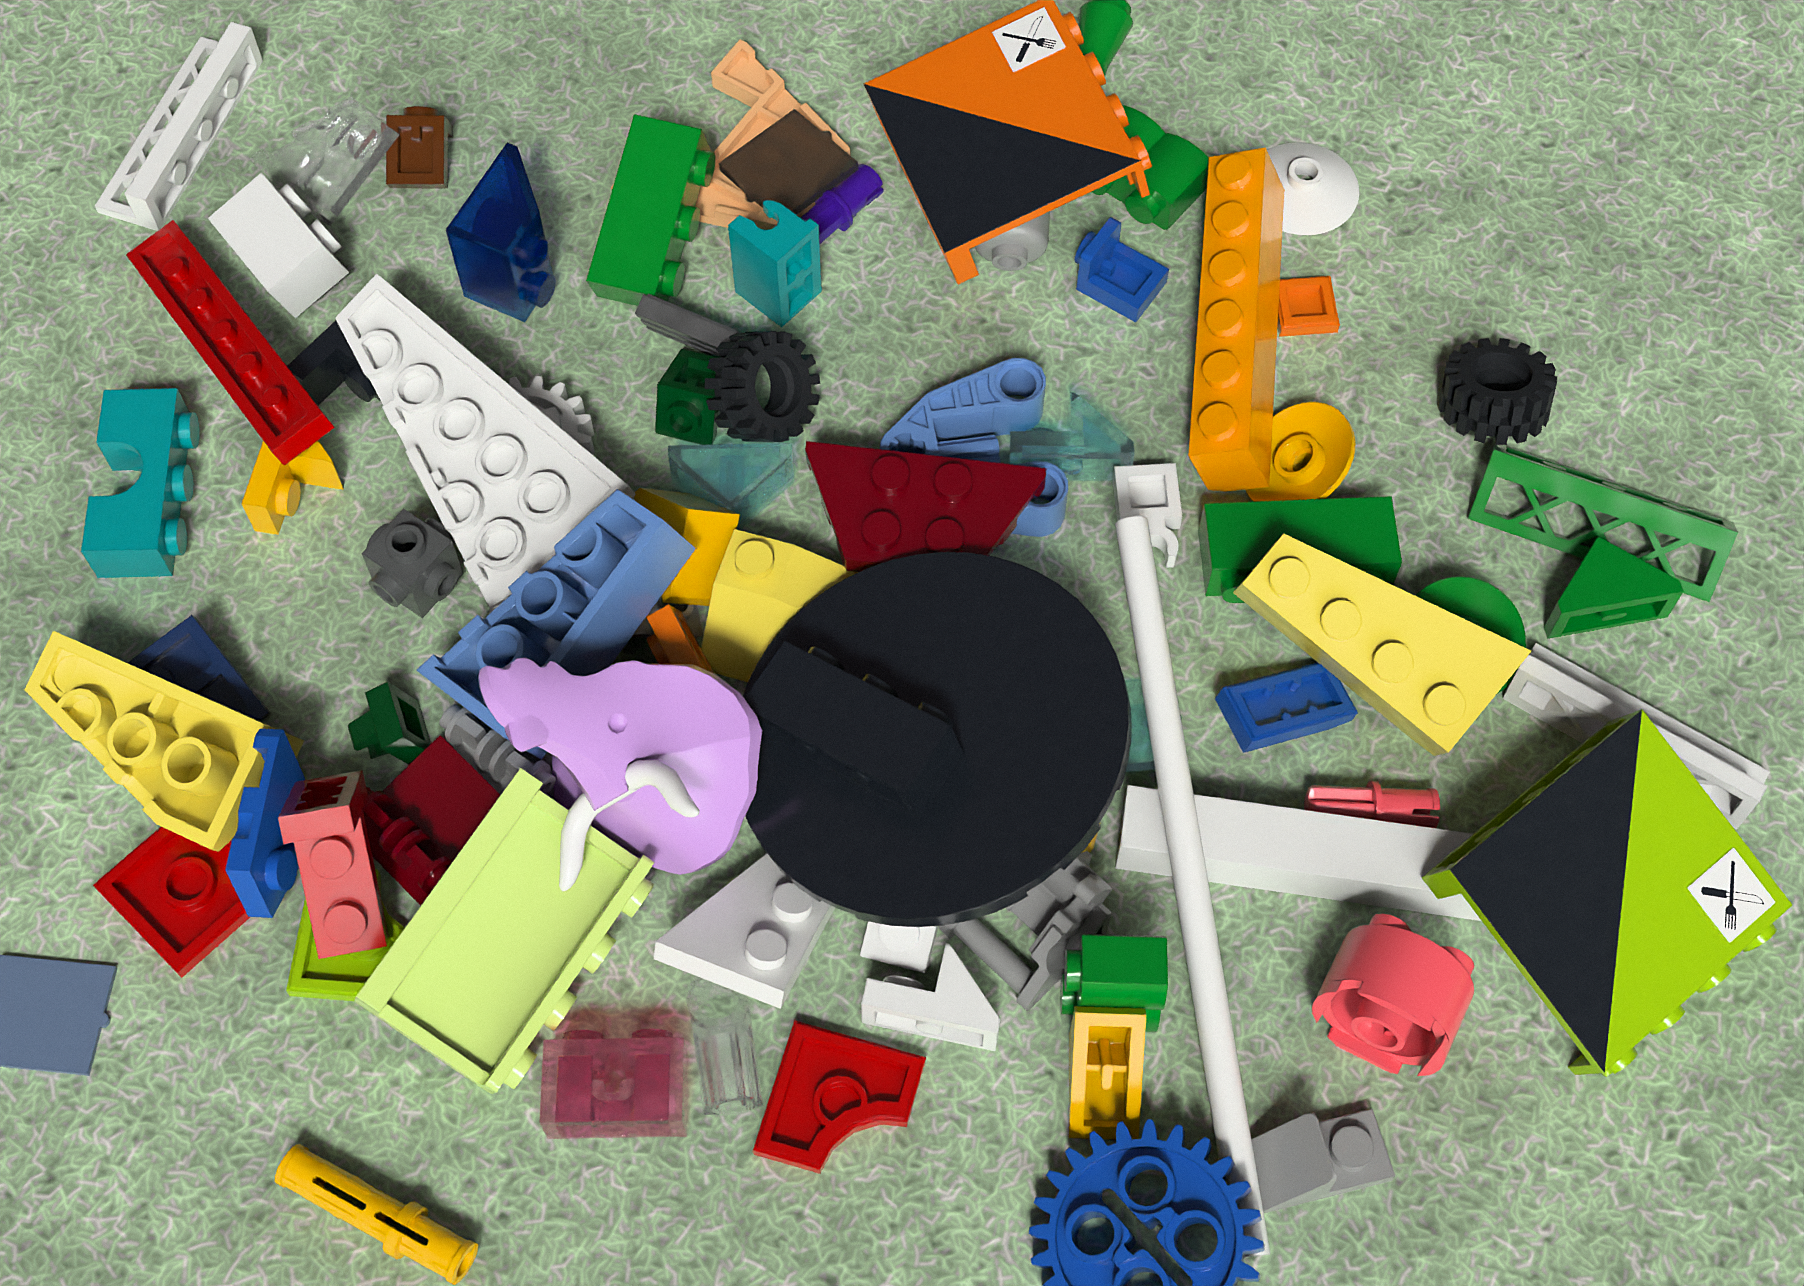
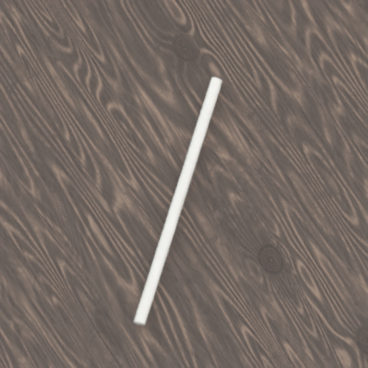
M1131 516L1118 520L1115 523L1218 1158L1220 1160L1230 1156L1234 1161L1235 1165L1225 1180L1227 1185L1248 1181L1252 1191L1237 1204L1239 1209H1256L1261 1213L1262 1220L1253 1226L1245 1228L1244 1232L1246 1236L1255 1237L1263 1241L1265 1251L1244 1255V1258L1269 1255L1270 1248L1148 519L1144 516Z

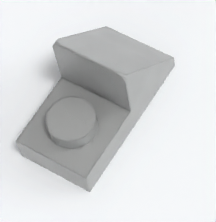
M1373 1109L1321 1122L1318 1121L1315 1112H1311L1251 1139L1264 1213L1390 1182L1395 1177Z

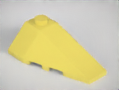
M734 529L713 584L701 647L714 673L748 682L758 661L782 628L804 606L821 593L858 572L847 571L845 566L794 544Z
M53 631L24 690L73 740L79 741L104 766L103 770L116 784L123 785L144 806L142 810L157 825L219 852L236 834L239 819L238 810L243 788L259 787L265 761L261 753L253 748L255 735L259 729L277 728ZM285 732L297 758L304 740Z

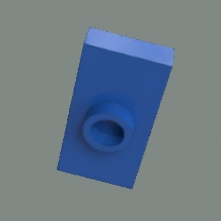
M1318 662L1222 687L1215 697V701L1243 753L1332 729L1352 721L1358 714L1341 681Z

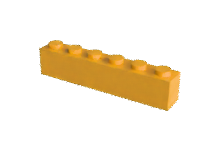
M1266 147L1209 157L1188 456L1207 489L1212 491L1227 492L1269 487L1285 190Z

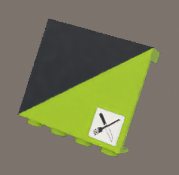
M1642 709L1606 723L1421 877L1437 899L1462 894L1583 1053L1568 1066L1575 1075L1601 1073L1604 1077H1607L1628 1066L1638 1055L1634 1048L1636 1044L1649 1033L1652 1035L1660 1033L1675 1024L1685 1013L1681 1004L1696 991L1697 993L1705 992L1722 982L1732 970L1727 963L1741 951L1753 950L1769 940L1777 931L1773 922L1792 906V903Z

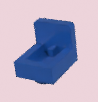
M1110 217L1098 233L1089 232L1078 247L1075 255V263L1079 264L1076 290L1126 318L1137 322L1167 283L1169 268L1119 242L1122 223Z

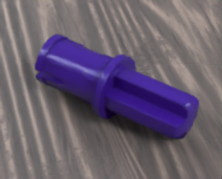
M860 164L838 185L830 190H821L816 195L815 206L800 218L805 222L810 218L819 225V245L838 228L846 231L851 227L856 214L884 192V189L881 188L883 185L882 180L871 167Z

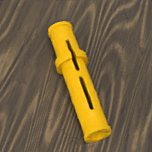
M301 1144L293 1146L286 1153L275 1174L276 1184L283 1188L287 1187L306 1200L326 1210L334 1217L342 1219L382 1242L384 1253L396 1260L406 1256L443 1276L449 1283L456 1285L467 1274L476 1258L479 1245L474 1241L464 1239L445 1226L430 1219L426 1207L415 1201H411L408 1204L398 1201L363 1181L358 1176L352 1175L328 1160L310 1152L307 1147ZM328 1182L365 1203L366 1208L363 1210L324 1188V1184ZM390 1217L427 1238L428 1244L424 1245L387 1224L386 1218Z

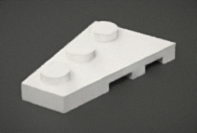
M765 854L655 941L654 960L781 1009L835 907L823 901L818 902L798 888L780 871L769 855Z

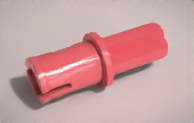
M1369 781L1366 787L1312 785L1308 787L1306 792L1304 809L1437 828L1440 817L1438 815H1430V810H1440V798L1438 791L1434 788H1427L1426 790L1381 788L1378 781Z

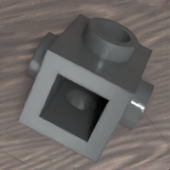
M403 508L389 524H383L372 534L366 549L361 553L371 575V579L368 582L371 589L389 605L398 607L402 604L423 619L438 601L443 600L451 593L458 579L463 574L454 548L456 543L452 535L438 521L427 518L423 522Z

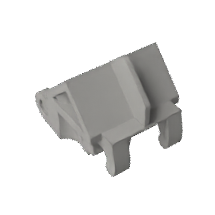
M1085 851L1065 870L1058 869L1045 881L1027 892L1028 897L1006 907L1008 911L1011 910L1038 935V938L1029 948V951L1032 953L1031 957L1039 965L1036 972L1027 966L977 918L939 926V929L948 938L956 935L1019 994L1016 1002L1026 1011H1029L1054 984L1061 980V974L1065 972L1066 949H1078L1081 934L1107 933L1112 912L1102 903L1113 888L1089 867L1092 855Z

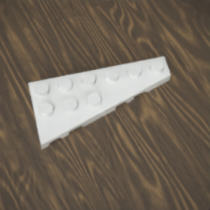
M378 274L335 317L364 374L370 379L377 392L390 424L398 432L406 448L405 452L445 529L450 532L462 554L467 571L483 594L490 608V613L512 594L508 587L525 571L531 574L537 572L555 556L554 546L618 489L630 498L636 495L628 484Z

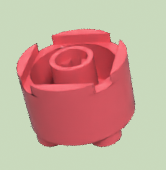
M1375 914L1369 925L1356 927L1346 934L1314 1000L1312 1014L1316 1023L1323 1015L1332 1026L1327 1037L1337 1047L1389 1073L1398 1074L1402 1064L1421 1066L1417 1076L1431 1075L1442 1068L1474 995V984L1471 974L1475 965L1472 959L1463 951L1450 946H1439L1435 942L1411 932L1409 926L1401 919L1389 914Z

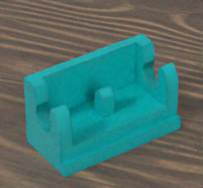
M765 200L763 201V211L769 218H773L778 222L776 227L770 230L760 229L754 221L741 215L728 225L734 288L738 295L782 328L822 292L819 225L810 218L805 222L781 203Z

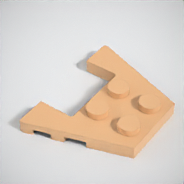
M740 39L711 72L712 86L750 106L751 109L714 151L715 169L711 183L708 187L701 186L695 207L700 209L699 222L728 228V225L741 215L754 221L758 228L770 230L776 227L778 222L773 218H769L764 213L763 201L771 200L781 203L798 217H802L815 206L816 195L821 190H829L851 163L850 147L807 103L801 105L785 89L784 80L772 68L766 70L755 58V50L747 42Z

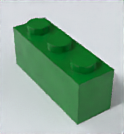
M634 114L586 279L597 297L638 306L643 294L646 296L650 294L667 302L669 297L676 298L678 296L684 278V263L680 262L685 241L692 242L699 226L700 209L695 206L701 186L708 187L710 185L715 169V153L711 152L702 129Z
M1392 496L1204 503L1198 535L1205 596H1222L1223 600L1229 603H1245L1233 592L1283 534L1391 585H1394L1402 564Z

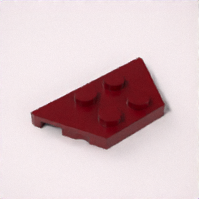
M806 441L805 446L806 462L809 470H812L821 495L822 506L829 524L832 525L837 547L847 571L861 572L869 567L890 560L917 554L967 552L990 556L997 546L1004 544L1016 528L1017 518L1034 495L1039 497L1045 489L1047 468Z

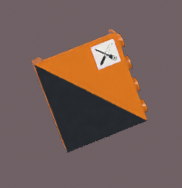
M1038 0L864 83L875 113L958 285L979 275L969 249L1121 177L1126 176L1130 185L1135 184L1142 198L1150 195L1144 174L1145 170L1152 167L1148 152L1138 135L1130 139L1128 138L1124 127L1128 126L1129 122L1116 93L1109 96L1104 94L1101 86L1106 84V79L1095 54L1090 52L1083 55L1079 46L1084 44V39L1073 14L1068 12L1061 15L1054 0Z

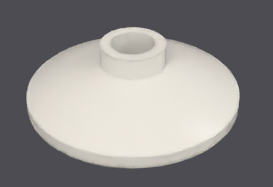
M1303 142L1285 143L1267 150L1285 190L1282 231L1297 235L1321 234L1339 227L1353 214L1359 200V184L1352 168L1338 154L1325 147ZM1297 175H1306L1313 179L1303 180L1300 179Z

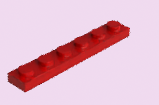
M174 220L126 254L256 432L284 466L335 428Z

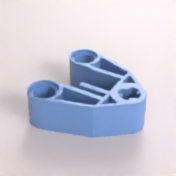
M1011 358L930 391L885 433L880 442V449L1001 463L999 443L995 436L1022 433L1031 430L1039 423L1043 416L1046 387L1045 374L1042 368L1031 360ZM1011 395H1021V396H1024V397H1026V398H1024V399H1013V398H1010V397H1008V396H1011ZM1034 461L1013 464L1047 468L1045 489L1039 497L1048 500L1050 503L1034 504L1029 502L1017 518V526L1011 534L1044 537L1053 534L1061 527L1065 519L1068 480L1064 472L1056 465L1048 462Z

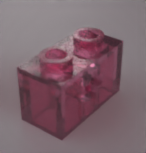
M641 1029L634 1031L631 1034V1038L604 1039V1035L597 1031L572 1030L565 1032L562 1035V1039L543 1040L539 1123L547 1139L687 1137L689 1055L684 1037H673L670 1031L663 1029ZM613 1071H624L627 1079L620 1082L619 1092L608 1093L604 1084L611 1082Z

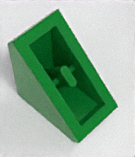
M1598 536L1558 600L1544 626L1547 639L1667 618L1684 590L1680 580Z

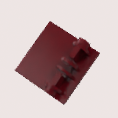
M440 735L383 791L374 792L370 787H366L368 797L363 807V813L372 857L421 906L501 795Z

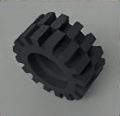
M785 331L736 333L729 336L730 342H721L715 349L722 358H710L707 368L715 371L716 374L715 378H705V389H714L715 397L706 400L709 410H720L721 413L714 421L719 428H728L726 435L733 439H742L744 442L788 441L789 437H797L804 431L800 424L811 423L815 415L807 407L808 405H818L820 395L811 393V385L820 384L819 374H809L808 368L816 364V361L812 354H801L806 345L800 339H791L793 334ZM761 365L765 367L770 379V396L764 409L760 406L755 391L756 376Z
M1489 338L1479 339L1477 348L1470 342L1462 344L1460 352L1454 350L1449 355V360L1446 361L1439 402L1440 412H1445L1444 421L1448 426L1457 423L1456 432L1463 436L1470 431L1476 432L1474 441L1485 443L1486 436L1495 437L1496 445H1507L1508 436H1512L1517 444L1525 442L1528 433L1536 437L1541 433L1542 426L1546 427L1549 421L1558 377L1555 376L1556 368L1553 363L1545 364L1546 355L1540 351L1529 355L1530 345L1522 342L1517 349L1509 347L1510 339L1499 338L1498 345H1491Z

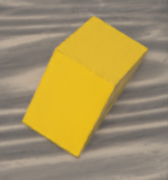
M639 488L635 492V501L663 519L696 548L662 594L663 603L709 606L715 578L733 531L737 529L740 514L691 493Z
M1074 1007L1069 1031V1138L1090 1139L1089 1133L1095 1131L1102 1139L1116 1140L1117 1122L1123 1121L1132 1138L1139 1139L1146 1010L1144 1008Z

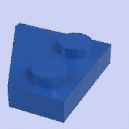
M259 729L255 735L253 748L261 753L265 761L259 787L243 788L238 810V828L235 836L232 838L225 871L248 917L273 918L286 892L294 885L299 869L294 843L283 844L278 816L295 782L306 779L284 729Z

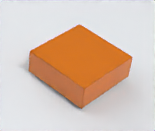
M1330 276L1280 279L1279 337L1338 333L1340 323Z

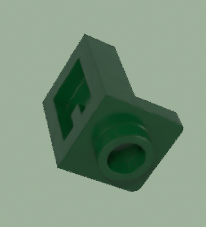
M685 349L679 351L657 384L656 434L708 447L712 446L717 433V424L714 419L718 416L719 410L708 409L706 400L714 398L715 392L714 389H705V378H715L716 372L708 369L707 366L710 358L719 357Z

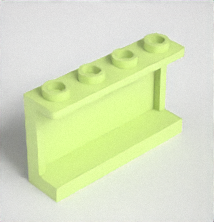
M522 768L519 769L354 1000L361 1007L490 1094L496 1093L503 1083L513 1090L516 1088L538 1055L528 1048L543 1025L552 1031L558 1027L577 999L576 995L568 991L582 968H585L592 974L597 970L616 942V939L607 934L609 928L621 911L632 918L654 887V884L645 878L655 863L644 854L640 858L635 857L590 825L586 834L583 865L579 875L570 889L561 891L559 887L561 830L569 810L540 791L539 789L543 783Z

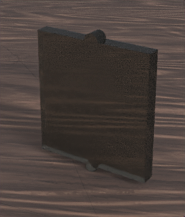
M793 109L719 163V170L744 192L747 202L755 201L763 208V201H776L797 215L822 197L825 191L831 190L858 170V162L832 141L830 131H820L797 110Z

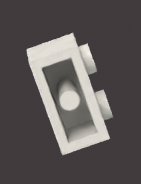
M261 172L208 219L264 288L292 316L297 318L345 277L349 271L334 255L342 246L318 219L311 225L304 220V217L311 212V209L288 184L278 190Z

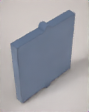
M0 955V1067L90 1076L101 1030L106 1028L111 1021L106 1011L117 967Z

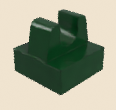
M385 682L365 692L370 710L348 724L353 748L356 751H360L367 747L370 759L391 754L410 765L431 744L419 701L391 683Z

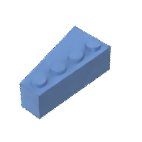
M618 489L554 546L556 555L537 572L531 574L525 571L508 587L512 594L485 618L477 615L458 632L462 639L441 658L433 654L417 669L420 674L507 740L509 739L506 736L505 728L495 719L484 702L478 681L479 670L485 666L503 668L517 658L530 659L540 667L549 661H553L571 675L583 677L610 667L696 549L663 519ZM540 747L527 750V752L541 760L547 753V751Z

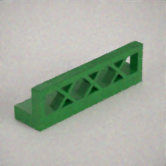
M1495 443L1468 519L1583 559L1592 547V545L1583 543L1584 541L1595 536L1608 541L1604 532L1627 522L1643 526L1654 548L1638 554L1636 557L1645 562L1659 557L1664 568L1661 571L1680 580L1684 594L1707 602L1711 600L1738 534L1734 522L1507 445H1496ZM1497 477L1523 485L1533 506L1511 517L1485 509ZM1534 490L1555 497L1540 503ZM1567 501L1583 506L1593 526L1570 538L1554 533L1545 514V511ZM1594 510L1615 518L1600 524ZM1537 515L1543 529L1522 521ZM1654 531L1675 537V539L1660 544ZM1688 543L1714 551L1701 583L1676 575L1665 553Z

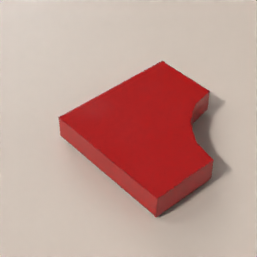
M794 1020L756 1138L753 1154L821 1174L832 1151L853 1133L878 1125L907 1127L926 1064V1057Z

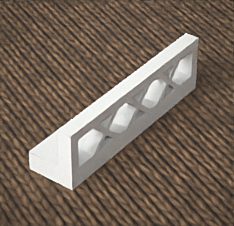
M230 22L219 42L200 36L95 204L98 213L156 231L163 227L263 62L251 27ZM208 55H210L209 58L207 59L206 63H205L204 66L202 67L201 71H200L199 74H198V70L200 69L201 65H202L203 62L205 61L206 57H207ZM178 103H180V105L178 106V108L172 116V112L174 111L175 107ZM154 145L153 148H152V150L150 151L149 155H148L147 158H146L145 156H146L147 152L149 151V149L151 148V146ZM125 188L127 190L124 194L130 206L117 202Z
M1535 643L1531 653L1518 668L1503 697L1509 703L1581 743H1584L1609 721L1642 709L1735 829H1738L1757 806L1768 787L1764 783L1770 771Z

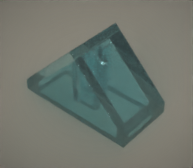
M792 443L668 445V461L672 485L682 493H691L740 514L737 530H741L794 483Z

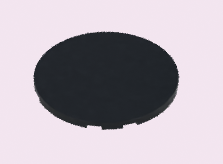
M967 552L917 554L890 560L845 578L804 606L782 628L758 661L746 685L743 698L746 697L781 645L786 641L806 652L811 647L820 648L836 658L843 665L845 672L861 680L865 674L873 675L891 686L897 692L899 699L916 708L920 702L931 704L944 712L953 721L954 726L952 729L964 752V756L921 821L761 736L756 794L745 815L760 845L780 871L798 888L818 902L823 901L837 909L852 913L858 919L878 924L902 927L944 926L970 921L995 913L1028 897L1027 892L1045 881L1058 869L1065 870L1085 850L1101 828L1099 823L1109 808L1116 791L1121 789L1129 761L1132 720L1128 689L1117 655L1102 627L1075 596L1055 581L1016 562L989 555Z

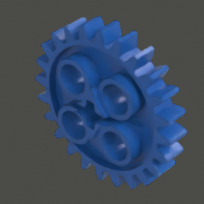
M1147 1119L1141 1139H1133L1123 1121L1117 1122L1116 1143L1107 1146L1101 1136L1093 1131L1089 1133L1090 1144L1093 1150L1092 1155L1085 1158L1077 1151L1068 1148L1065 1153L1074 1168L1071 1174L1066 1176L1051 1170L1046 1174L1051 1183L1059 1190L1056 1199L1035 1197L1034 1204L1050 1215L1048 1224L1029 1227V1234L1041 1241L1048 1242L1049 1249L1032 1257L1031 1263L1038 1268L1053 1269L1055 1273L1042 1286H1127L1132 1277L1143 1272L1158 1275L1163 1282V1286H1178L1148 1251L1141 1249L1134 1255L1131 1254L1130 1250L1137 1241L1134 1235L1102 1200V1193L1106 1189L1114 1191L1147 1229L1151 1230L1158 1224L1163 1226L1156 1237L1162 1247L1191 1278L1192 1286H1236L1238 1280L1246 1282H1259L1260 1273L1244 1263V1255L1265 1251V1244L1255 1237L1246 1236L1244 1229L1262 1220L1261 1213L1256 1209H1239L1237 1205L1252 1191L1248 1181H1242L1227 1185L1225 1180L1235 1165L1231 1157L1227 1156L1210 1165L1207 1162L1212 1146L1210 1139L1207 1137L1202 1138L1189 1150L1185 1148V1130L1181 1125L1177 1124L1171 1131L1167 1141L1159 1140V1133L1153 1120ZM1156 1170L1167 1177L1168 1187L1165 1196L1154 1205L1143 1206L1136 1204L1131 1199L1130 1194L1133 1179L1142 1171ZM1092 1218L1108 1219L1114 1227L1115 1234L1111 1246L1108 1250L1098 1255L1083 1253L1077 1241L1081 1226ZM1201 1223L1210 1226L1216 1231L1218 1240L1216 1249L1210 1257L1203 1261L1194 1262L1186 1260L1179 1253V1237L1188 1226Z

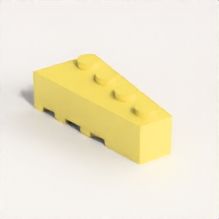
M1283 534L1271 546L1233 592L1433 756L1449 753L1531 653V650L1286 534Z

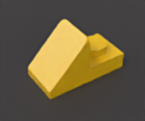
M316 441L311 447L285 466L271 452L265 442H262L241 503L254 531L279 535L284 517L294 516L298 509L300 501L299 483L344 489L331 458L319 441Z

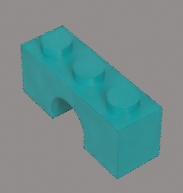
M178 388L103 391L96 443L112 471L134 470L142 473L131 488L120 494L88 497L81 552L97 578L173 576L175 556H182L186 552L187 530L184 520L180 518L181 503L191 501L193 496V474L191 467L186 462L188 449H196L199 445L200 427L197 414L189 412Z

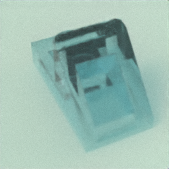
M1070 392L1067 431H1053L1043 427L1031 428L1026 431H1010L1008 464L1034 461L1048 462L1061 469L1068 481H1113L1114 466L1133 465L1134 441L1078 394Z

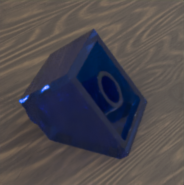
M507 142L446 228V234L464 297L526 322L536 306L543 308L548 304L555 290L556 278L551 267L548 242L545 239L540 212L518 146Z

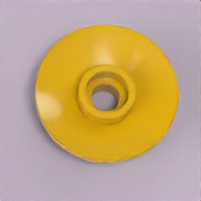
M1320 402L1296 404L1275 414L1272 425L1269 487L1245 489L1248 496L1254 502L1326 499L1344 480L1354 458L1355 435L1348 419L1335 407Z

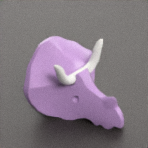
M517 658L503 668L485 666L479 670L478 681L484 702L495 719L505 728L506 736L510 743L520 752L540 747L552 754V776L556 778L553 786L554 800L569 810L561 830L559 875L561 891L570 889L579 875L583 865L586 834L590 825L635 857L640 858L644 854L655 862L652 866L653 868L679 875L700 871L721 859L731 849L756 794L762 729L756 714L741 693L716 674L694 664H647L634 660L615 663L598 673L583 677L571 675L556 662L549 661L540 667L534 661L527 658Z

